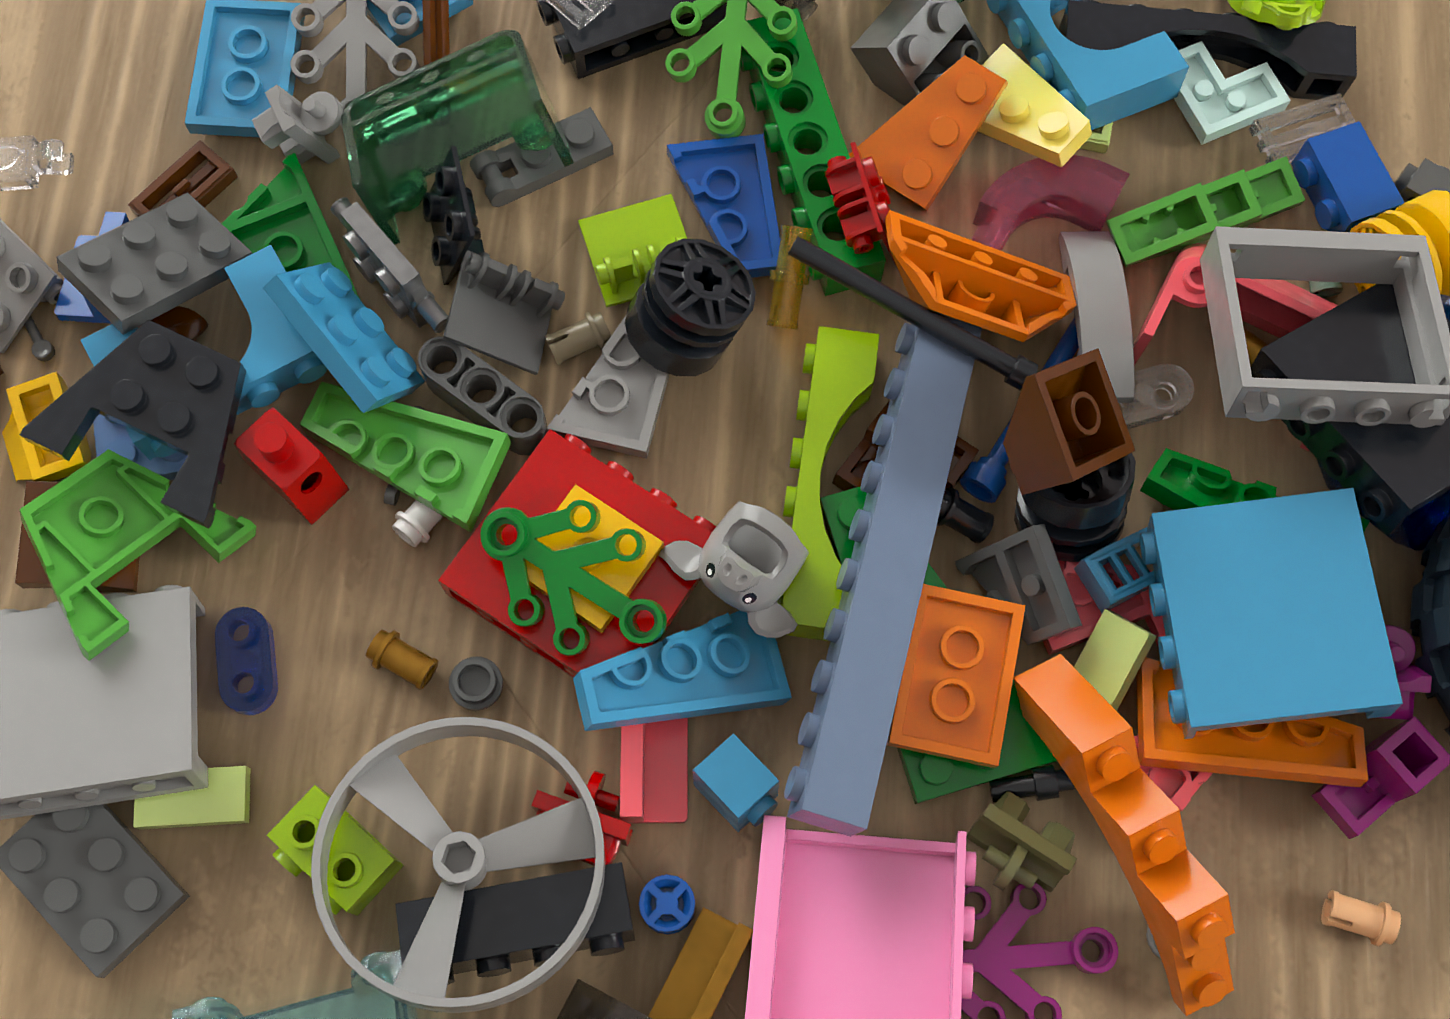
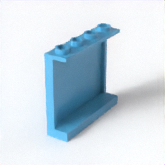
M1354 488L1151 513L1147 532L1140 533V550L1144 565L1153 564L1156 583L1149 584L1150 606L1153 616H1162L1166 636L1158 638L1160 661L1163 670L1172 669L1175 690L1168 691L1169 711L1173 724L1182 723L1184 739H1192L1197 731L1362 712L1366 713L1367 719L1391 716L1403 704Z

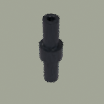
M1053 765L1032 768L1029 775L989 781L993 803L997 802L1006 792H1011L1019 798L1035 796L1037 801L1059 798V792L1076 789L1063 769L1055 770Z

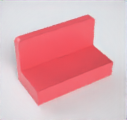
M688 718L621 727V821L629 824L685 823L687 821Z

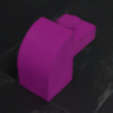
M1415 716L1396 725L1365 746L1368 781L1361 787L1324 784L1311 795L1348 839L1359 836L1396 802L1417 794L1450 764L1449 753Z

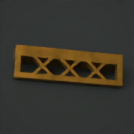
M703 907L647 1019H711L751 939L753 929L740 922L737 925Z

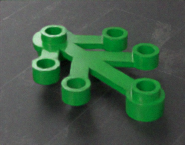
M576 500L570 503L566 509L531 518L519 509L510 507L497 509L484 520L480 538L487 554L494 559L502 561L511 599L508 605V615L513 623L519 626L535 625L541 621L545 611L542 600L537 595L531 594L526 559L543 570L556 627L553 643L560 653L564 655L580 654L588 647L590 640L586 627L578 623L571 589L619 618L620 630L629 641L644 644L653 642L661 637L667 625V617L660 604L650 599H636L633 601L582 568L614 559L626 562L638 560L646 549L645 538L639 531L624 528L616 531L610 538L554 551L537 539L568 529L577 533L592 532L599 525L601 518L600 511L594 503ZM585 506L591 513V519L586 526L579 527L575 523L574 514L578 508ZM508 525H513L517 530V539L511 545L505 544L502 540V531ZM625 535H632L637 543L636 550L629 556L624 555L619 548L620 540ZM525 599L529 600L534 606V614L528 620L521 618L518 612L520 603ZM643 610L649 611L654 617V625L647 632L642 631L637 625V616ZM569 628L575 629L580 636L579 644L574 649L568 648L563 641V635Z

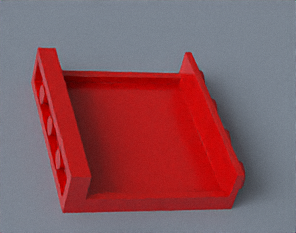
M549 429L438 581L448 596L574 678L580 670L639 647L645 648L656 644L661 637L650 643L638 644L629 641L622 634L619 627V618L614 616L603 633H600L577 617L578 623L584 625L589 632L590 640L588 647L580 654L564 655L555 648L553 643L556 627L549 598L531 585V594L537 595L544 604L543 618L532 626H519L513 623L508 615V605L511 599L502 561L494 559L487 554L481 543L480 532L486 517L493 511L504 507L519 509L529 518L555 512L576 484L663 541L664 547L674 541H689L703 548L716 526L703 517L695 516L692 520L676 509L677 503L661 490L652 488L648 492L633 482L634 476L620 464L614 461L604 464L590 455L592 452L590 447L576 436L567 433L563 438ZM508 525L502 531V540L505 544L511 545L517 539V530L513 525ZM658 555L629 595V598L633 601L636 599H650L660 604L667 617L666 630L701 579L685 581ZM527 599L523 600L518 607L521 618L528 620L534 614V606ZM647 610L641 611L637 616V625L642 631L647 632L654 625V617ZM569 628L565 631L563 635L564 644L570 649L578 646L580 636L575 629Z

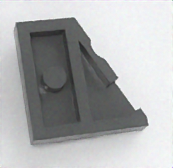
M1045 524L1030 526L955 561L957 569L963 576L971 574L988 592L985 597L1026 605L1020 637L1027 645L1045 641L1082 626Z

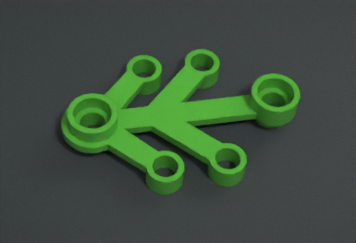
M695 0L693 3L685 1L677 4L671 12V20L675 30L680 35L691 36L700 30L704 18L727 2L726 16L721 22L688 49L677 48L672 50L665 61L670 77L676 82L683 83L691 80L695 76L697 68L722 48L717 96L707 106L705 111L706 125L712 136L716 139L738 137L745 128L746 118L740 103L737 102L742 48L762 69L764 79L771 87H784L792 79L793 70L790 60L783 54L774 53L746 21L747 3L749 2L767 20L769 32L774 39L787 41L793 38L798 30L796 15L792 9L786 6H779L775 0ZM686 13L695 15L694 20L690 24L683 25L679 23L682 15ZM780 18H787L791 21L789 27L783 30L775 28L774 24ZM682 59L689 61V66L684 71L678 72L673 70L674 64ZM774 65L786 67L784 74L779 77L771 76L769 70ZM721 109H729L732 111V115L727 121L721 122L715 119L717 112Z

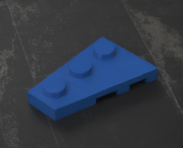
M763 134L667 145V156L715 244L722 246L737 257L749 272L751 278L784 274V259Z

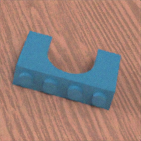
M986 0L990 10L994 14H998L1007 27L1009 38L1014 47L1021 49L1031 68L1090 120L1091 130L1174 99L1179 94L1189 65L1165 31L1117 49L1094 50L1073 43L1056 28L1052 16L1065 9L1068 0Z
M272 245L224 268L247 309L252 326L249 347L240 360V363L246 369V375L237 415L252 407L261 408L277 400L281 392L299 383L307 384L316 381L327 371L326 366L263 289L276 274L286 272ZM111 324L81 339L93 366L97 365L126 340L138 327L123 335ZM125 426L133 444L149 460L155 457H166L178 452Z

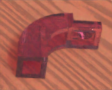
M1073 155L1063 167H1059L1041 158L1023 162L1000 176L981 198L973 224L978 226L972 240L1002 251L1009 237L1017 228L1039 218H1058L1088 231H1101L1130 173L1103 161Z

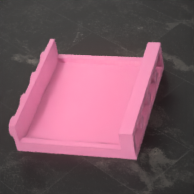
M764 815L745 1019H961L962 999H971L973 990V963L963 962V941L973 942L975 908L964 906L965 886H974L976 876V852L966 851L967 832L958 831L955 843L865 835L847 836L840 833L786 829V817Z

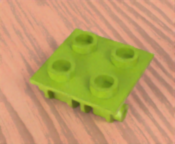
M672 194L578 220L606 308L632 301L638 288L644 283L645 276L652 268V264L658 254L666 245L681 239H687Z

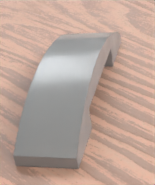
M1109 231L1060 232L1058 238L1063 274L1070 277L1077 304L1074 308L1079 345L1077 356L1099 348L1118 403H1132L1134 399V350L1131 314L1125 276L1116 244Z

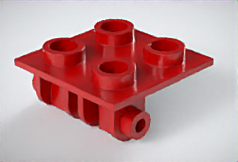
M852 142L850 145L854 157L846 159L845 156L833 157L827 162L828 169L825 171L826 179L834 197V205L840 208L837 211L839 220H841L846 244L848 247L853 248L856 254H863L874 248L873 242L882 239L894 260L888 246L885 217L890 210L888 205L891 204L889 193L882 176H879L872 156L863 159L856 143Z

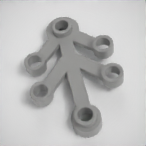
M315 0L312 4H299L291 13L292 24L300 35L314 37L322 31L324 20L346 1V17L311 51L301 50L295 53L291 59V69L301 82L305 84L315 83L322 77L324 68L346 47V98L340 102L343 109L340 126L349 136L354 138H365L371 135L376 130L377 125L374 120L376 109L371 101L367 99V45L388 64V68L394 78L401 82H409L417 77L420 70L418 60L411 50L399 48L367 18V0ZM369 0L388 16V20L397 34L407 36L413 34L418 29L420 19L412 4L405 1L399 2L398 0ZM401 13L412 15L408 23L403 25L396 23V18ZM311 14L315 16V20L311 25H300L301 19L305 15ZM402 59L412 61L410 68L406 71L396 70L397 63ZM304 62H315L312 71L308 73L300 72V66ZM356 106L363 108V113L359 118L349 119L347 117L351 108Z

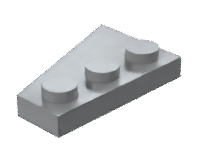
M625 316L602 348V355L585 378H581L572 391L573 396L559 415H555L546 430L548 432L551 429L563 438L567 433L572 434L587 445L647 459L670 374L655 369L638 355L628 340L624 324Z

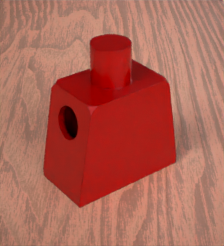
M275 408L267 410L233 443L244 461L311 525L350 490L327 458ZM309 475L318 476L317 481L310 488L301 490L302 483Z

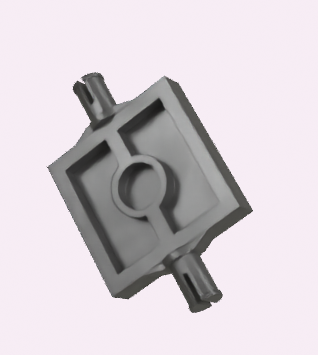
M347 197L335 201L330 211L347 229V233L342 237L356 256L353 258V262L369 283H373L376 280L386 291L383 294L384 299L399 318L402 319L408 315L419 328L428 323L435 333L444 331L448 315L434 300L435 296L426 290L418 271L357 201L351 204Z

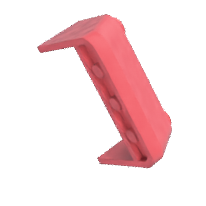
M1196 243L1188 245L1179 252L1133 344L1134 366L1154 336L1171 299L1192 308L1207 306L1200 258L1207 246L1206 244ZM1235 278L1242 321L1279 338L1338 306L1285 280ZM1301 443L1300 448L1310 451L1303 443Z

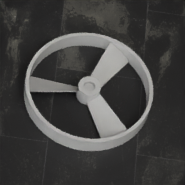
M477 717L444 718L410 727L386 739L364 755L338 784L324 809L314 839L311 865L313 896L318 915L333 946L346 963L371 986L396 1001L415 1008L446 1013L475 1012L503 1005L531 992L552 977L575 953L585 938L600 903L605 876V847L598 811L586 784L577 770L552 745L537 735L506 722ZM475 736L503 740L525 748L547 761L567 780L579 799L478 839L471 833L451 831L398 756L419 745L451 737ZM357 792L433 852V866L442 881L393 985L366 969L349 950L338 930L329 902L327 872L331 844L339 821ZM596 858L592 887L584 911L566 941L546 962L524 978L501 989L471 997L445 998L463 897L466 890H471L478 886L485 878L486 873L491 871Z

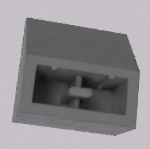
M893 0L851 47L852 52L872 83L904 106L964 55L980 65H983L989 58L956 0Z

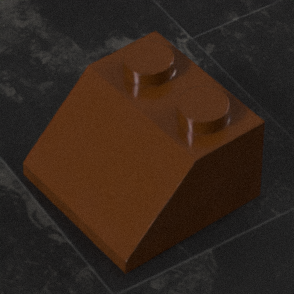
M1099 348L1025 378L1003 442L1011 471L1015 475L1022 495L1073 482L1136 451Z

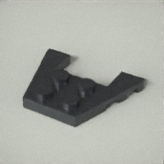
M147 320L29 422L19 435L27 442L70 461L94 420L100 414L187 455L188 457L160 503L167 509L209 529L214 521L216 511L213 507L217 486L222 484L226 466L223 463L229 434H233L246 369L240 362Z

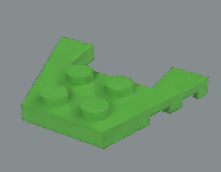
M109 449L20 509L21 521L78 646L88 661L129 631V621L96 589L99 585L179 527H182L220 563L255 537L256 525L242 516L236 519L216 509L214 521L208 529L167 509L160 502L170 487L169 479Z

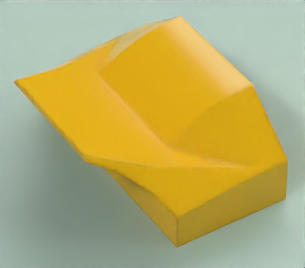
M57 372L6 389L12 412L7 425L2 431V435L16 481L58 480L68 477L91 461V450L86 435L70 461L27 442L19 435L29 422L68 390L64 379Z

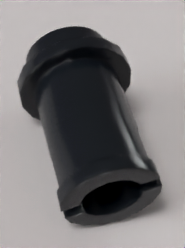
M952 487L946 488L937 526L945 524L968 537L974 543L984 541L992 530L994 516L961 499L958 490Z

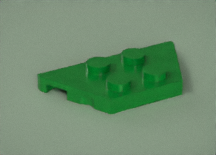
M295 153L290 154L282 161L285 168L267 186L261 183L248 196L245 205L238 210H234L221 224L241 241L252 254L272 245L286 272L330 262L349 278L352 290L358 296Z

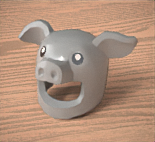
M738 501L713 530L703 548L689 541H674L660 551L659 556L685 581L702 579L704 585L725 603L739 611L747 612L748 623L756 634L766 638H780L795 631L797 627L796 621L791 613L778 604L777 601L798 574L809 551L801 543L793 529L771 511L757 505Z

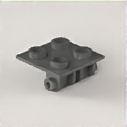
M467 250L462 260L443 338L537 375L552 309L558 311L561 308L565 299V292L559 290L558 283L553 281L547 283L537 278L534 279L531 277L530 271L524 270L520 273L517 271L518 267L516 265L510 264L507 266L491 259L488 253L482 252L478 255Z

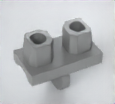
M275 85L265 92L271 107L252 119L255 129L265 145L271 149L280 145L286 157L295 153L300 165L315 155L327 164L340 157L337 149L325 140V135L332 133L339 126L343 116L342 104L335 96L326 91H318L306 98L302 104L279 85Z

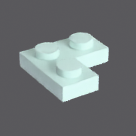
M1202 41L1178 50L1189 65V69L1179 94L1174 100L1201 145L1285 111L1291 101L1267 62L1225 79Z

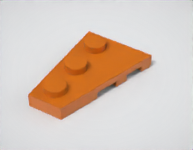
M964 55L858 146L863 159L872 156L879 176H882L886 186L928 211L1008 85L1007 80ZM853 151L849 153L850 158L854 157Z

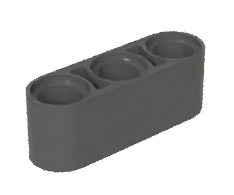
M442 336L432 338L423 344L418 354V363L428 388L474 424L508 433L511 441L509 450L519 455H531L547 433L546 428L548 426L542 405L533 396L464 346L444 339ZM451 361L456 363L455 367L447 373L439 374L433 372L436 366L442 362ZM492 390L496 392L495 396L488 402L476 403L472 401L475 394L479 391ZM527 418L536 421L535 426L527 432L521 433L511 430L514 423L518 420Z

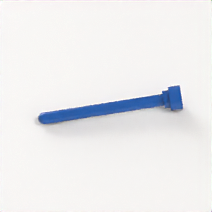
M1075 317L1042 370L1073 358L1077 352L1079 345ZM1010 421L988 456L980 457L978 461L971 462L960 479L963 489L983 502H996L1006 486L1004 477L1007 471L1005 466L1009 459L1003 442Z

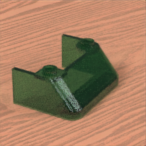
M516 30L496 32L352 100L344 108L341 115L352 186L379 228L394 245L400 243L395 214L411 211L420 205L428 189L426 176L435 173L437 167L442 166L451 146L457 147L459 161L513 137L516 145L523 150L541 151L553 144L565 167L574 163L560 120L520 33Z

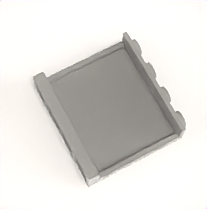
M165 585L158 587L154 592L135 595L111 593L104 595L129 621V631L90 661L83 656L58 601L50 603L46 608L27 611L16 609L0 610V820L208 788V766L198 756L196 617L205 616V608L190 586Z

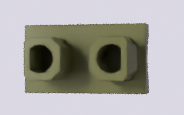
M1006 792L994 805L990 803L972 825L966 838L986 850L982 859L999 869L993 885L1003 891L1010 881L1014 879L1028 889H1031L1037 883L1051 893L1063 876L1071 872L1077 858L1070 854L1075 834L1060 823L1051 821L1044 826L1040 834L1023 824L1030 810L1027 802L1011 792Z

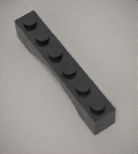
M1068 0L1059 26L1060 33L1068 40L1079 46L1094 50L1117 49L1162 31L1166 32L1178 50L1202 41L1211 57L1216 60L1226 61L1246 69H1251L1267 62L1285 92L1292 98L1340 102L1357 77L1356 26L1337 25L1329 21L1302 25V27L1293 28L1292 30H1282L1273 24L1258 22L1237 13L1216 14L1194 12L1187 8L1172 10L1151 8L1142 4L1118 5L1099 3L1095 0Z

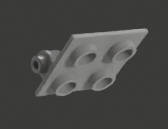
M1 219L0 353H5L39 302H49L52 305L57 304L63 280Z

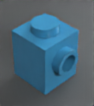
M734 733L693 769V784L696 789L737 832L749 822L754 827L758 826L763 822L764 815H771L778 806L775 798L778 796L779 780Z

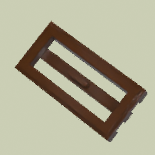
M199 140L134 198L128 206L139 217L149 212L155 204L172 190L173 194L161 205L189 193L205 208L238 176L227 162ZM204 160L208 161L191 178H185Z

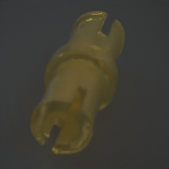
M781 224L782 232L776 270L771 269L770 280H774L769 319L766 325L798 330L803 286L809 285L810 275L805 274L807 265L788 255V252L797 236L810 242L813 229Z

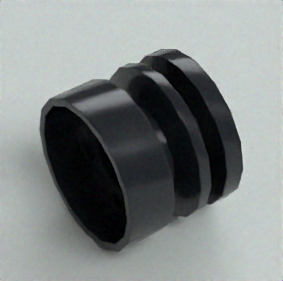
M681 239L666 245L654 260L652 268L645 276L644 283L638 288L627 308L624 324L629 342L643 360L659 371L674 376H698L711 370L754 309L756 292L751 275L737 257L722 246L706 240Z
M1130 453L1073 482L1025 495L1021 494L1018 486L1014 516L1018 531L1020 532L1033 525L1045 524L1057 559L1068 562H1080L1081 559L1118 541L1123 533L1127 505L1130 501L1135 479L1136 461L1133 454Z

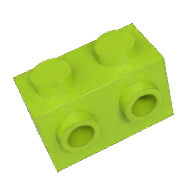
M316 785L266 835L279 847L272 854L273 857L295 877H298L304 871L311 878L314 839L321 816L331 797ZM346 810L336 828L330 848L327 872L328 894L332 913L337 915L343 908L346 912L358 916L404 865Z

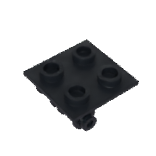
M451 146L442 166L437 167L435 181L430 191L426 192L423 197L424 219L426 222H431L434 235L431 247L432 259L435 266H440L444 285H449L455 272L460 271L462 260L467 250L478 255L484 252L483 242L480 239L481 231L476 227L478 225V217L476 216L471 189L467 188L464 183L456 146Z

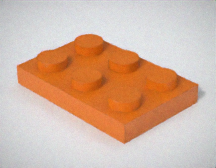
M923 584L887 740L888 746L991 768L999 766L1026 605Z

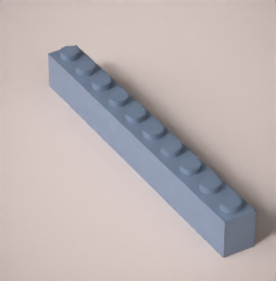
M935 312L980 338L981 327ZM904 323L899 332L895 345V352L901 354L898 368L894 367L884 389V397L890 399L887 414L880 416L873 433L872 443L879 445L875 462L871 460L868 463L861 481L860 489L867 493L863 510L858 509L849 530V539L855 541L851 559L846 558L837 578L836 588L843 591L839 608L832 609L824 630V639L830 641L826 661L822 659L819 661L812 678L811 691L817 693L813 713H806L799 730L798 744L804 746L800 766L792 768L784 792V798L791 801L787 815L788 818L847 836H853L867 830L975 361L970 356L909 323Z

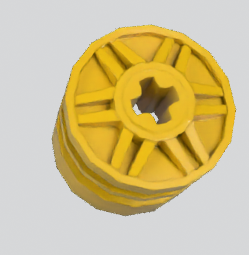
M1432 190L1397 207L1395 211L1387 210L1375 218L1367 219L1351 228L1350 232L1425 235L1441 300L1450 297V193L1448 191ZM1354 283L1359 293L1376 285Z

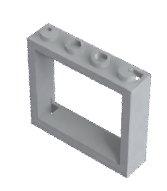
M1215 227L1200 258V265L1225 417L1248 418L1251 421L1257 422L1283 419L1302 420L1310 424L1335 421L1357 422L1364 426H1373L1381 423L1412 424L1419 428L1435 425L1442 426L1450 415V332L1425 235ZM1230 249H1237L1235 253L1230 252ZM1235 278L1393 284L1416 384L1252 377Z

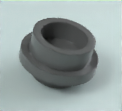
M477 656L469 657L459 662L452 670L449 678V690L453 699L461 707L472 711L484 710L492 706L499 699L503 690V677L499 668L491 660Z

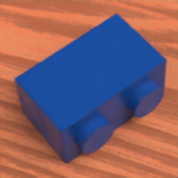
M1360 121L1308 138L1291 162L1299 186L1305 189L1315 207V216L1319 225L1327 231L1350 232L1351 228L1359 223L1375 218L1387 210L1395 211L1397 207L1405 203Z

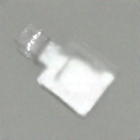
M33 135L0 138V191L39 188V175L72 174L74 155L72 153H63L64 143L62 140L50 139L39 143Z

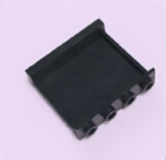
M1376 284L1261 348L1251 365L1252 377L1416 384L1393 284ZM1446 318L1450 332V321ZM1450 415L1442 426L1435 425L1427 428L1415 427L1412 424L1381 423L1373 426H1364L1357 422L1335 421L1310 424L1302 420L1281 419L1287 425L1289 432L1296 439L1300 440L1321 462L1330 477L1337 480L1344 489L1354 488L1356 501L1363 513L1369 519L1375 521L1388 536L1397 530L1408 515L1450 490Z

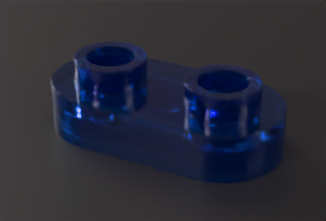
M249 607L235 608L221 617L215 629L219 693L224 703L237 713L256 715L267 710L276 699L278 693L273 629L269 621L257 610ZM242 625H248V636L241 641H235V630ZM245 677H253L254 685L252 689L246 693H239V682Z

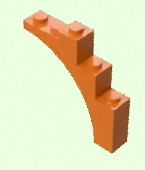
M1062 654L1015 676L1013 679L1023 717L1046 744L1070 778L1114 852L1136 896L1165 968L1173 1001L1185 1016L1203 1007L1217 1004L1225 995L1234 991L1225 942L1226 937L1235 933L1229 895L1187 850L1180 809L1140 768L1132 727Z

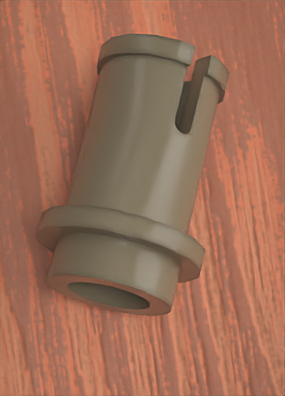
M590 312L585 313L586 319L552 334L545 335L558 365L597 346L602 350L605 346L604 343L609 340L611 334L601 312L592 316Z

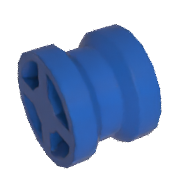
M666 874L653 878L645 885L640 894L639 907L641 916L648 927L657 933L666 935L679 933L689 925L694 917L695 899L692 889L686 881L678 876Z

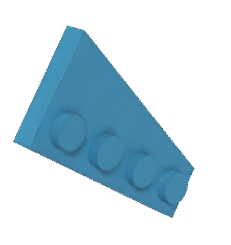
M737 611L730 615L726 613L709 620L702 626L667 636L661 642L651 646L639 647L580 670L573 678L585 731L784 705L792 698L776 638H766L756 634L748 623L747 612Z

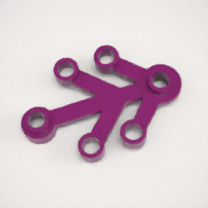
M1035 883L1030 890L1037 896V905L1031 910L1024 908L1020 904L1019 894L1021 890L1028 888L1019 884L1011 892L1010 905L975 949L963 950V962L973 963V973L978 972L1024 1011L1025 1019H1035L1034 1009L1041 1002L1046 1003L1051 1008L1052 1019H1062V1010L1056 1000L1048 996H1041L1010 969L1074 964L1084 973L1099 974L1110 970L1115 965L1119 952L1118 945L1113 935L1107 930L1100 927H1089L1077 932L1071 941L1008 946L1029 917L1040 913L1047 901L1044 889ZM979 886L965 888V897L968 893H975L980 896L983 902L981 912L975 914V921L984 918L991 909L990 895ZM1087 940L1093 941L1099 947L1100 955L1095 962L1086 960L1082 954V946ZM973 991L971 999H962L961 1011L969 1019H978V1013L984 1007L991 1008L996 1013L997 1019H1006L1005 1012L998 1003L983 1001Z

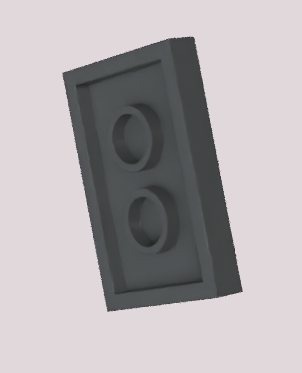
M186 193L56 258L58 271L124 335L143 325L147 320H152L229 279L224 268L251 255L252 252L189 193Z
M107 804L36 814L0 846V869L98 978H105L190 897Z

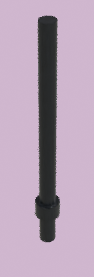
M797 236L788 252V255L1002 374L1005 376L1004 382L1021 391L1027 376L1039 372V365L1020 354L1016 358L799 236Z

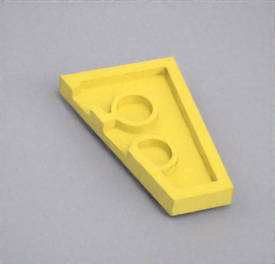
M1004 43L982 65L1007 80L1008 85L978 132L1059 167H1063L1092 135L1090 120Z

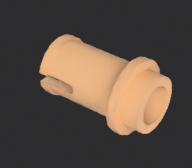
M1331 890L1328 893V899L1324 901L1321 921L1323 925L1334 926L1369 937L1371 944L1380 946L1383 942L1387 944L1395 942L1400 930L1401 914L1398 911L1392 910L1389 903L1382 901L1377 906Z

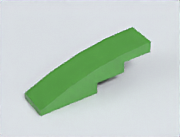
M1287 156L1247 172L1244 169L1203 186L1201 183H1198L1111 218L1106 223L1125 267L1181 250L1191 244L1207 241L1210 239L1216 226L1243 228L1300 206L1305 201V197Z

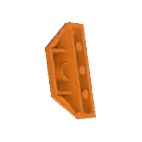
M889 210L885 217L888 246L910 299L929 310L1025 342L1072 313L1077 305L1070 277L1066 274Z

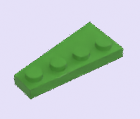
M322 381L300 422V426L306 435L469 532L473 530L511 446L508 433L394 401L363 413L343 387Z

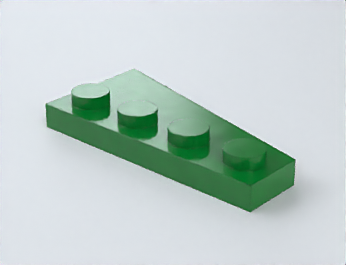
M1168 448L1164 450L1140 489L1141 492L1173 510L1280 497L1276 495L1277 487L1258 480L1255 483L1248 484L1232 480L1231 473L1227 469ZM1361 518L1363 532H1365L1370 520Z

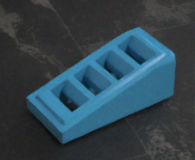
M1147 527L1081 559L1074 568L1101 613H1103L1104 609L1111 610L1149 589V584L1156 583L1154 571H1149L1135 549L1140 546V533L1147 532ZM1123 554L1127 556L1140 578L1133 580L1119 558ZM1110 563L1124 586L1117 589L1103 565Z

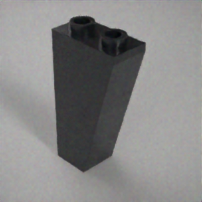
M536 0L545 26L553 24L558 34L553 39L561 62L563 64L570 62L578 79L707 33L725 18L727 7L726 2L704 18L702 26L696 34L683 36L675 30L671 20V12L677 4L685 1L693 3L695 0ZM686 13L680 17L679 23L683 25L690 24L694 20L695 15Z

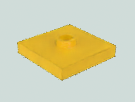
M575 484L556 511L566 509L570 503L576 500L592 502L598 507L601 516L597 528L589 533H577L568 529L538 538L537 540L554 551L610 538L616 531L624 528L639 531L645 538L646 549L638 560L626 562L614 559L582 567L587 572L629 597L660 554V551L664 548V542ZM585 506L578 508L574 514L575 523L579 527L586 526L591 519V513ZM625 535L619 543L620 551L626 556L633 554L637 547L636 540L632 535ZM525 559L529 584L549 598L543 570ZM571 589L577 617L600 633H603L614 618V615Z

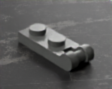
M589 107L496 151L485 150L478 153L471 159L470 167L476 178L485 182V194L491 205L501 207L614 155L613 144L594 111ZM511 168L514 169L515 176L511 178L503 177V172Z

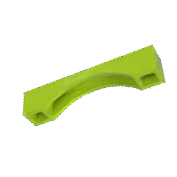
M819 326L816 344L806 343L802 373L812 374L810 391L800 390L796 420L806 421L803 438L793 437L789 468L799 469L797 487L787 486L783 517L793 518L791 528L809 551V554L790 586L777 601L778 604L791 613L797 623L795 631L787 634V636L828 641L824 639L825 626L832 609L839 608L843 591L836 588V583L842 565L834 553L824 526L820 504V475L823 462L835 437L850 417L870 399L875 378L880 334Z

